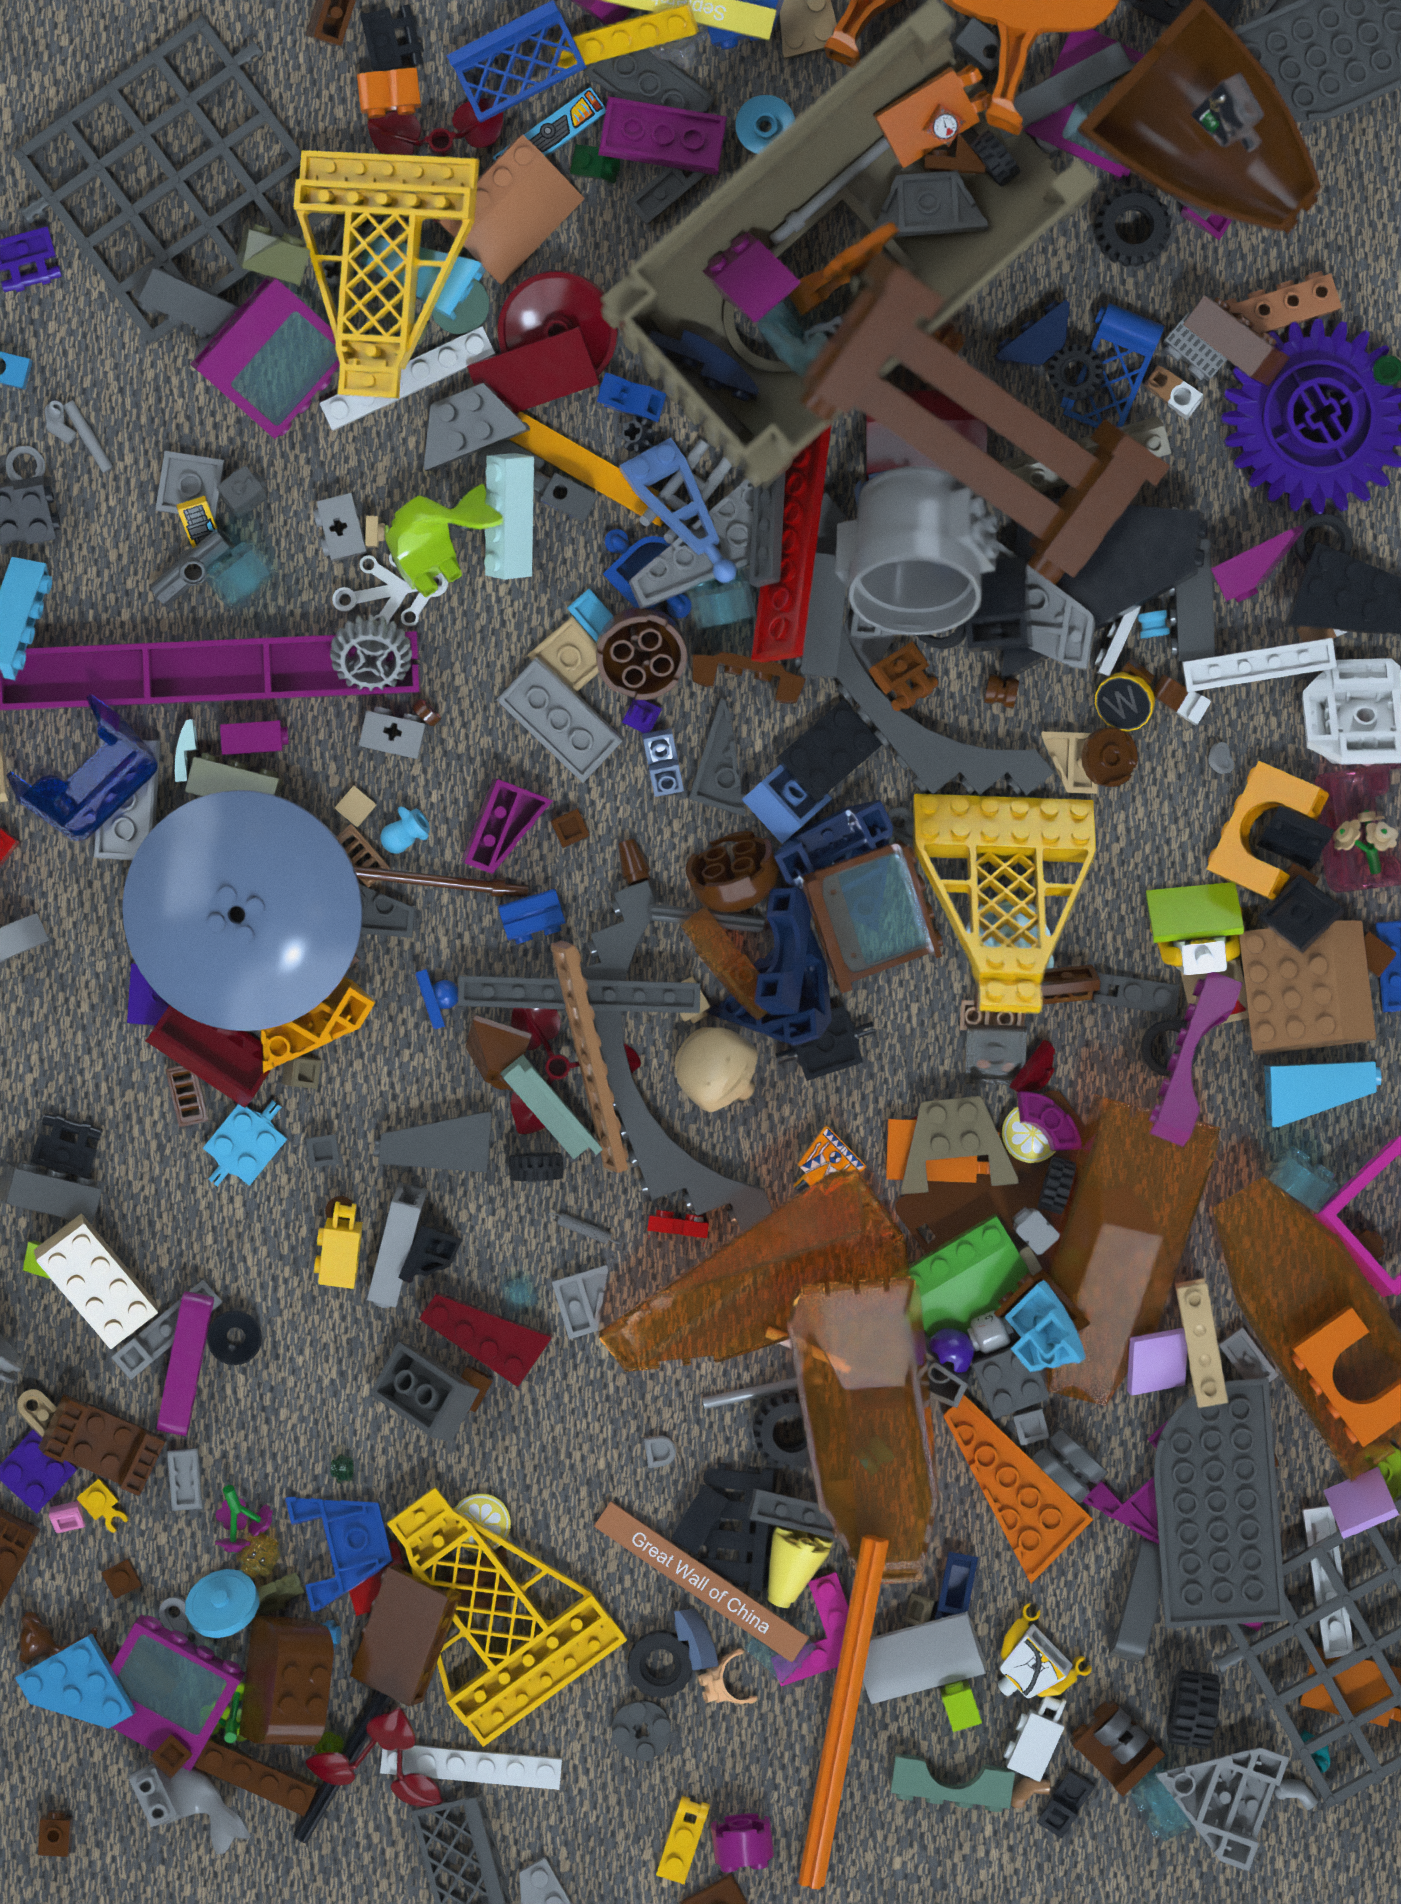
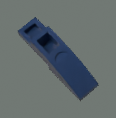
M684 330L680 341L651 331L648 340L665 359L669 355L680 359L679 364L687 368L696 369L697 366L702 368L699 380L704 381L703 385L715 391H720L721 388L732 392L731 396L748 402L749 398L756 399L759 389L751 377L735 360L714 344Z

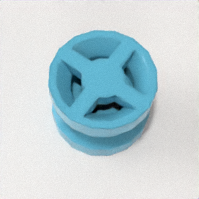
M1167 610L1137 615V619L1142 625L1141 639L1170 634V628L1166 626L1165 622L1168 616Z

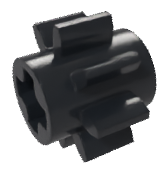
M633 415V421L622 423L624 426L622 434L618 436L626 441L624 449L630 452L635 449V452L641 454L644 452V449L654 447L653 443L658 432L651 429L653 421L647 418L642 421L640 417Z

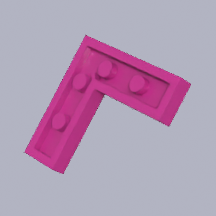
M836 1571L811 1579L808 1583L827 1637L804 1645L792 1663L780 1654L771 1657L780 1686L838 1667L849 1607Z

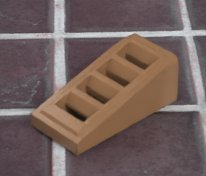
M352 823L337 836L341 844L352 834L355 836L356 839L345 848L347 854L360 843L363 845L364 848L352 859L350 858L354 866H357L355 863L369 852L372 857L362 865L363 867H370L377 861L380 865L377 868L391 869L388 863ZM360 878L368 888L378 881Z

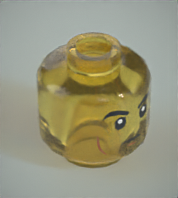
M261 1532L258 1536L251 1534L246 1538L247 1541H250V1546H245L241 1552L236 1554V1559L242 1564L239 1570L255 1579L257 1574L263 1577L269 1576L281 1557L278 1549L279 1543Z

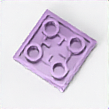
M1184 1328L1130 1338L1127 1392L1131 1396L1185 1385L1187 1343Z
M1379 1467L1323 1490L1343 1539L1399 1515Z

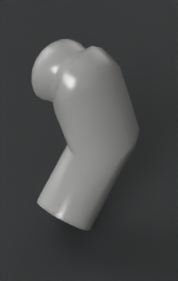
M56 400L51 401L44 410L46 429L70 445L77 432L65 425L63 404Z
M1283 1779L1280 1786L1276 1785L1274 1789V1794L1277 1798L1282 1800L1285 1798H1298L1306 1810H1310L1319 1802L1307 1785L1300 1779Z

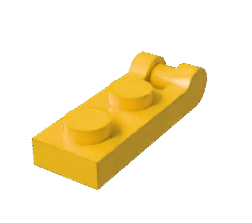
M681 1796L656 1876L685 1884L710 1804L704 1802L698 1804L690 1801L689 1797ZM686 1812L697 1816L695 1823L684 1820Z

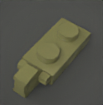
M297 1573L283 1576L280 1580H275V1582L257 1588L259 1592V1607L255 1616H266L287 1606L286 1602L289 1599L304 1593L302 1582Z

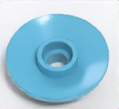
M772 95L755 96L745 102L740 108L735 123L736 133L746 149L758 154L795 121V117L789 105L782 99ZM764 121L771 124V129L768 132L761 131L759 127Z

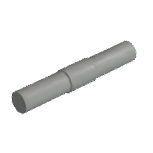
M72 400L63 405L101 471L106 473L113 468L111 462L75 402Z

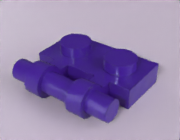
M48 226L0 239V273L10 270L12 277L11 279L1 281L4 293L13 290L21 292L26 290L25 287L41 282L42 285L52 283V279L62 277L59 265L48 268L46 264L47 259L57 257ZM36 263L38 271L25 275L21 274L19 267Z

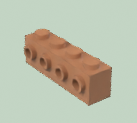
M1322 271L1305 276L1306 281L1299 284H1294L1293 280L1276 285V291L1267 294L1265 289L1247 294L1248 300L1237 303L1236 298L1225 301L1231 306L1229 309L1230 313L1236 317L1239 313L1254 324L1252 329L1259 334L1262 331L1265 333L1277 331L1288 327L1292 322L1296 321L1299 324L1337 312L1342 308L1332 274L1323 276Z

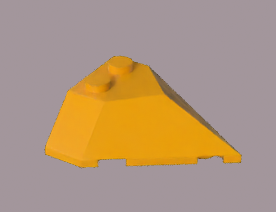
M344 976L333 992L305 1015L289 1023L261 1030L264 1059L263 1073L343 1035L360 1029L376 1002L354 981Z

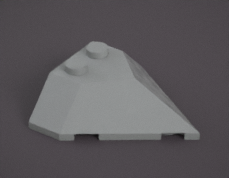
M1259 1747L1155 1773L1218 1859L1223 1863L1249 1871L1259 1845L1257 1840L1258 1833L1275 1786H1280L1289 1757Z

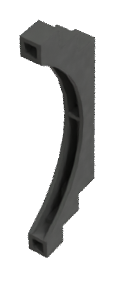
M824 493L822 498L816 553L836 555L837 524L843 523L845 515L827 493ZM842 624L836 677L840 684L836 688L847 701L852 697L859 706L855 710L866 724L871 721L878 729L874 733L884 747L890 744L897 752L893 758L904 771L908 767L916 776L912 781L923 794L926 791L934 794L960 773L963 777L959 781L968 793L971 794L975 791L977 795H980L1007 773L1010 778L1006 782L1017 795L1022 792L1026 796L1055 773L1036 749L993 750L959 743L926 729L903 712L895 711L891 706V701L873 684L857 660Z
M648 880L614 893L616 899L611 900L616 917L623 916L624 922L591 934L593 940L588 941L593 958L599 957L601 962L581 969V973L586 980L626 981V975L637 943L651 921L648 919L649 906L657 904ZM594 1010L595 1018L593 1023L595 1031L601 1040V1057L608 1069L606 1078L615 1099L613 1103L614 1111L618 1110L622 1118L620 1132L623 1140L629 1138L633 1149L629 1150L628 1153L634 1168L640 1166L643 1178H640L639 1182L644 1195L650 1194L652 1200L687 1188L688 1193L683 1194L688 1210H695L696 1215L731 1203L732 1208L727 1210L733 1227L739 1225L741 1231L775 1219L764 1188H759L720 1174L694 1159L668 1136L648 1110L633 1080L624 1047L622 1011Z

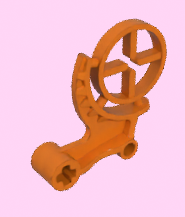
M894 222L887 223L855 245L846 248L822 270L799 280L801 283L788 294L800 314L804 316L818 307L838 287L849 283L851 277L866 269L877 253L882 252L883 245L900 232Z

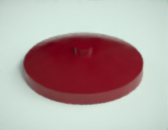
M545 271L529 277L510 293L501 309L498 319V341L501 352L503 353L581 326L597 373L600 375L613 358L618 342V328L613 329L602 317L601 298L605 293L588 278L570 271Z

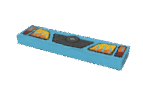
M589 87L525 133L524 136L547 157L603 117L606 113V108L592 88ZM509 146L493 156V159L496 160Z

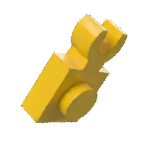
M101 1478L96 1480L76 1498L95 1521L103 1515L105 1525L112 1533L117 1530L112 1524L113 1517L118 1516L125 1523L129 1520L128 1515L124 1511L114 1508L113 1505L119 1499Z

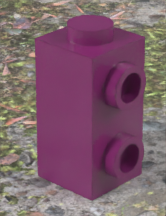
M280 720L220 725L222 755L224 756L283 752L284 745H289L288 727H283V722Z

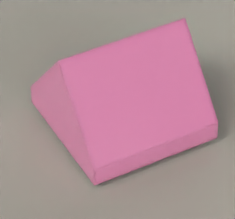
M79 1501L50 1507L49 1518L56 1533L85 1527Z

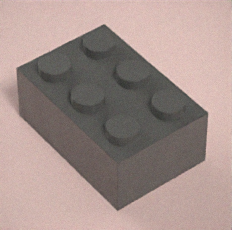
M398 1341L370 1395L429 1436L451 1442L480 1390L421 1349Z

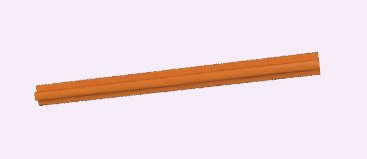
M866 1534L862 1536L799 1872L798 1884L809 1886L811 1889H821L825 1885L889 1543L888 1539Z

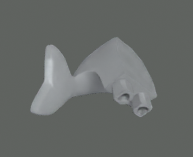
M151 1764L130 1775L129 1781L150 1827L168 1824L193 1814L207 1813L210 1816V1836L216 1855L224 1854L230 1847L234 1837L249 1839L251 1837L239 1815L223 1803L216 1785L200 1769L193 1767L190 1772L181 1767L170 1779L155 1764Z

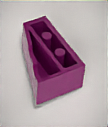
M493 777L461 862L493 874L553 800Z

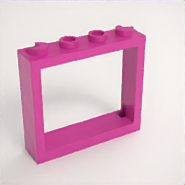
M1401 1135L1391 1139L1311 1216L1382 1297L1391 1294L1396 1296L1401 1294V1271L1392 1279L1336 1214L1398 1155L1401 1157Z

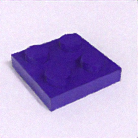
M33 1429L0 1465V1481L37 1514L78 1468L66 1460L61 1463L44 1455L38 1449L42 1438Z

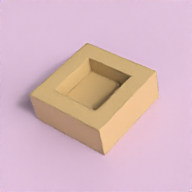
M353 786L337 804L335 809L358 828L377 804L356 786Z

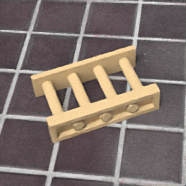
M1205 1278L1176 1282L1177 1300L1182 1328H1184L1186 1337L1187 1357L1197 1406L1200 1408L1228 1403L1208 1286L1205 1283Z

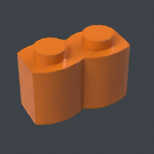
M417 68L357 74L361 114H367L368 118L384 117L387 111H397L398 115H409L415 113L416 108H421Z

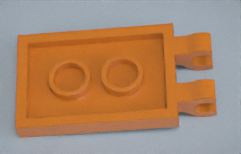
M973 64L966 66L956 74L952 68L946 69L873 115L902 168L907 167L954 138L958 133L960 134L978 123L980 119L976 113L989 108L993 101L991 93L983 90L969 99L963 87L975 84L983 78L977 67L974 68ZM942 114L954 116L958 123L956 133L949 139H940L933 131L934 121Z
M888 1119L885 1179H904L917 1120ZM977 1156L926 1160L928 1181L976 1183L977 1174L990 1175L989 1161H977Z
M1314 1646L1325 1666L1341 1658L1325 1659L1323 1649ZM1365 1659L1332 1678L1352 1715L1392 1693L1373 1660ZM1311 1662L1309 1663L1306 1677L1316 1672ZM1389 1665L1401 1685V1667ZM1323 1684L1301 1695L1300 1705L1340 1715ZM1394 1707L1369 1721V1723L1388 1727L1390 1719L1401 1722L1400 1707Z

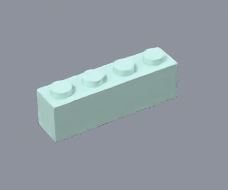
M518 453L487 456L485 503L502 514L503 524L485 529L484 564L486 576L499 579L532 576L534 456Z

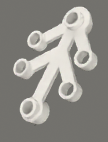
M390 553L389 562L394 567H396L395 563L392 560V555ZM364 556L359 563L360 569L364 573L373 574L388 585L355 592L347 587L339 588L333 594V604L338 610L349 612L358 603L390 597L380 614L373 617L374 620H377L384 616L386 624H388L406 595L418 590L416 588L412 590L406 581L378 564L373 556ZM366 559L374 561L373 569H364L363 563ZM442 573L435 576L439 579L438 590L425 598L419 592L411 607L402 612L401 621L408 627L415 626L419 621V614L430 597H438L447 590L448 582ZM344 594L351 597V602L347 606H343L340 603V597ZM407 612H413L416 615L413 623L405 621L404 616Z

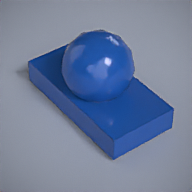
M428 969L416 972L417 974L415 975L433 1028L438 1029L446 1026L441 1009H450L457 1004V985L449 980H440L433 985Z

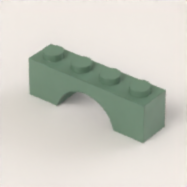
M894 1753L890 1792L895 1793L896 1798L902 1800H913L914 1796L925 1797V1801L932 1804H943V1800L955 1801V1806L962 1808H973V1804L985 1805V1810L1002 1812L1003 1808L1010 1809L1015 1772L1007 1767L983 1764L981 1770L973 1779L962 1784H947L932 1775L926 1765L924 1756Z

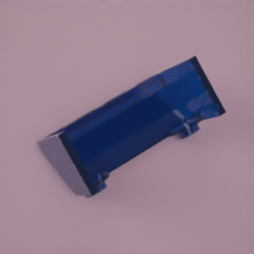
M91 693L86 698L97 721L96 731L98 736L105 743L71 777L63 781L55 775H46L38 779L31 786L10 771L7 774L17 801L73 841L88 839L158 769V763L153 752L125 719Z

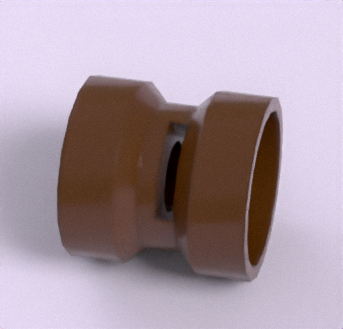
M989 674L983 703L994 704L997 702L1002 703L1006 708L1013 709L1019 680L1013 678L1003 680L999 675Z

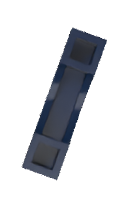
M798 888L771 889L769 894L766 918L773 931L774 956L770 968L765 973L758 974L754 1003L771 1015L798 1014L812 914L805 893Z

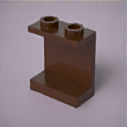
M1114 1700L1109 1704L1104 1701L1094 1710L1093 1715L1095 1717L1087 1725L1083 1722L1072 1732L1073 1739L1070 1742L1076 1750L1078 1749L1113 1784L1114 1789L1124 1797L1166 1754L1149 1736L1143 1748L1128 1762L1121 1764L1110 1753L1111 1746H1103L1093 1735L1120 1707ZM1131 1718V1725H1138V1724ZM1123 1734L1118 1740L1121 1742L1126 1735Z

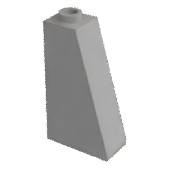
M399 1182L391 1202L367 1300L372 1301L378 1307L396 1308L404 1283L398 1276L417 1234L428 1189Z

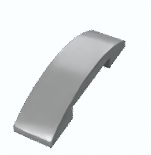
M204 1280L189 1291L214 1297L212 1311L222 1303L220 1298ZM182 1298L111 1357L129 1380H132L173 1345Z

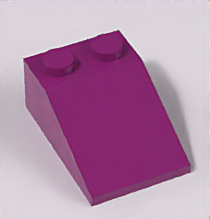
M748 231L744 235L735 238L731 246L721 255L712 258L708 263V267L702 271L719 294L754 323L801 283Z
M1303 526L1294 527L1211 568L1226 601L1235 598L1238 603L1259 593L1256 587L1266 582L1303 533Z

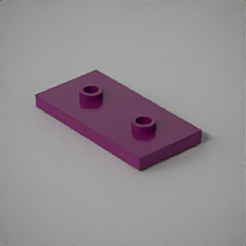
M608 96L598 155L718 175L727 117Z

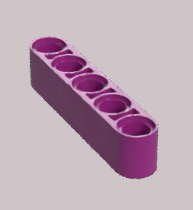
M184 1291L157 1431L185 1437L188 1434L214 1304V1297L189 1291Z

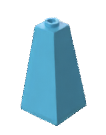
M377 237L370 246L379 256L390 246V243L385 238ZM401 243L398 247L407 256V244ZM420 247V260L445 261L448 256L447 253ZM366 248L359 254V256L363 257L360 263L365 267L374 260ZM395 250L383 260L391 271L404 261ZM458 256L434 309L454 321L457 317L454 313L455 307L459 302L463 303L474 285V282H472L473 278L478 282L486 271L483 265L476 260ZM377 265L372 270L382 278L388 276L380 265ZM421 267L418 270L416 299L425 304L442 267ZM405 269L396 276L403 286L405 283Z
M1376 1062L1264 1065L1266 1125L1280 1127L1377 1092L1376 1085H1381V1069L1376 1067Z

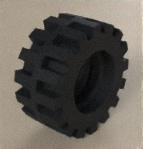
M990 130L985 131L969 144L970 148L986 166L985 170L1000 187L1006 185L1021 172L1015 160Z
M537 1152L510 1155V1180L550 1181L562 1179L563 1154Z

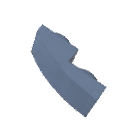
M672 728L642 734L654 796L658 797L683 792L684 788Z
M696 1608L674 1611V1626L678 1635V1641L688 1640L689 1659L692 1663V1670L719 1666L711 1635Z

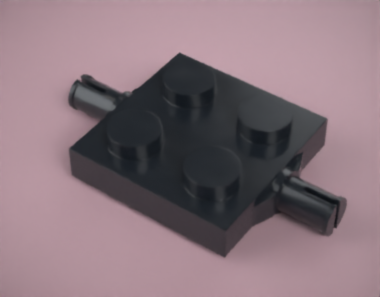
M845 1005L831 1009L832 1021L822 1036L815 1040L792 1045L790 1049L775 1053L776 1058L788 1055V1057L777 1060L778 1064L796 1059L802 1067L806 1081L863 1063L859 1050V1038L876 1033L874 1028L863 1031L873 1027V1023L870 1021L855 1027L849 1020Z

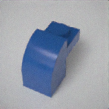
M605 373L599 388L597 402L614 411L631 416L636 415L641 419L647 418L658 423L666 393L650 386L630 382L614 374Z

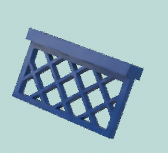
M554 0L447 55L480 123L587 68L566 24L565 17ZM557 24L560 25L563 31L559 44L545 40L548 29ZM527 40L537 42L532 58L518 54L521 44ZM566 40H567V42H568L570 48L564 46ZM543 44L557 48L552 64L538 60ZM562 50L574 54L577 61L576 64L567 69L557 66ZM500 54L511 56L505 72L491 68L495 57ZM516 58L530 62L525 78L511 74ZM536 64L550 69L546 80L540 83L530 80ZM475 67L484 70L479 86L468 83L464 73ZM490 72L504 76L498 92L484 88ZM509 78L523 82L520 93L513 97L504 94ZM472 89L477 90L475 96L472 92ZM482 92L496 96L493 107L484 112L481 111L478 104Z

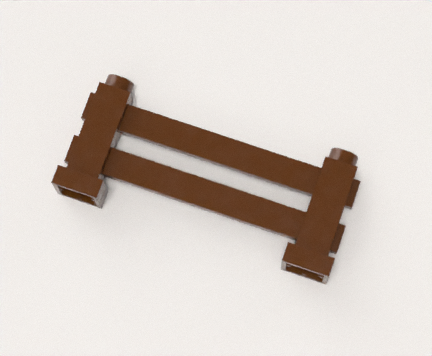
M878 252L864 271L865 274L873 279L867 290L863 289L843 317L844 322L830 341L827 340L807 367L806 370L808 372L801 382L808 389L799 402L828 423L838 410L847 415L855 405L1032 532L1034 536L1028 545L1036 551L1026 563L1029 567L1054 585L1057 584L1065 572L1074 578L1103 541V537L1116 519H1119L1133 500L1145 479L1156 486L1170 466L1106 419H1103L1090 437L1091 440L1100 445L1092 455L913 324L919 314L931 320L945 300ZM890 355L896 357L1069 483L1070 487L1057 505L876 375Z

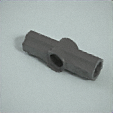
M216 528L193 549L183 551L179 556L178 562L150 585L151 590L157 599L169 606L191 586L202 583L206 579L207 573L235 550L234 544L222 530ZM190 564L199 565L195 570L186 569Z

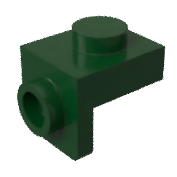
M576 144L570 174L577 177L601 179L608 183H615L617 174L620 171V159L598 155L599 147Z

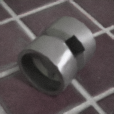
M1120 1707L1093 1733L1103 1746H1111L1110 1753L1121 1764H1125L1132 1759L1149 1739V1736L1138 1725H1131V1718ZM1125 1734L1126 1737L1120 1742L1118 1739Z

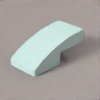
M193 719L186 720L178 739L175 755V782L178 783L188 781L187 751L199 750L196 723Z

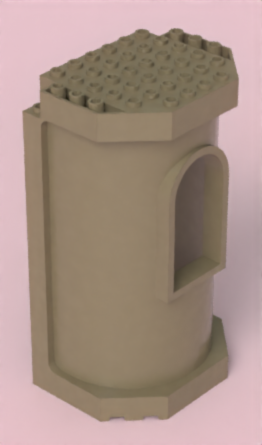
M929 0L636 262L628 270V275L601 298L602 317L613 329L617 327L621 331L625 346L634 355L638 353L641 356L645 371L654 381L658 378L663 381V391L674 403L678 400L681 401L684 405L683 413L694 425L700 423L704 427L703 435L714 448L720 445L724 450L723 455L734 468L739 465L745 471L744 476L755 488L760 485L765 490L792 465L793 458L842 415L843 412L838 410L828 423L801 404L799 400L808 389L801 380L808 372L806 369L813 360L810 350L800 357L788 361H770L752 353L742 343L737 334L734 323L735 307L719 294L702 271L708 267V263L712 258L725 252L735 238L744 235L747 231L779 259L841 203L871 234V229L873 225L875 226L881 214L882 205L891 192V186L896 175L941 172L924 170L925 155L907 167L902 168L889 147L805 221L806 225L797 233L793 231L777 246L768 238L786 222L785 218L793 211L797 213L884 136L873 116L875 113L946 69L952 68L956 74L966 67L961 59L955 60L953 58V46L949 41L954 19L937 0ZM980 81L963 87L969 99L983 90L990 93ZM987 110L976 113L980 121L960 133V135L969 145L982 133L990 130L1007 152H1009L1021 171L1003 187H1000L986 170L984 175L958 173L967 191L970 192L982 216L987 220L988 231L894 237L883 245V250L898 266L945 300L931 320L919 314L913 323L929 336L1057 221L1060 220L1063 223L1091 198L1099 183L1079 159L1064 172L1056 173L1053 170L1055 168L1054 163L1040 150L1024 130L1019 135H1013L1004 139L997 127L987 123ZM957 136L934 150L950 152V157H955ZM684 330L714 344L735 360L751 377L759 389L756 399L749 398V401L745 402L731 396L732 392L721 388L720 391H715L703 385L704 381L699 380L702 368L699 366L696 369L687 368L679 364L680 359L669 355L665 359L648 340L651 331L680 341ZM890 355L876 375L883 378L901 361Z

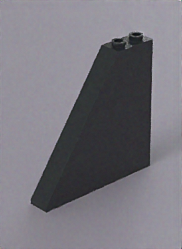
M1048 498L1056 505L1060 501V499ZM1128 505L1119 519H1116L1107 531L1103 541L1084 567L1080 568L1074 578L1065 572L1056 586L1092 613L1095 619L1094 632L1198 574V567H1203L1205 550L1200 548L1202 537L1207 536L1208 519H1204V514L1200 511ZM1018 523L1015 555L1017 557L1026 556L1028 562L1036 551L1028 545L1034 534ZM1028 647L1004 650L1002 676L1014 678L1049 657Z

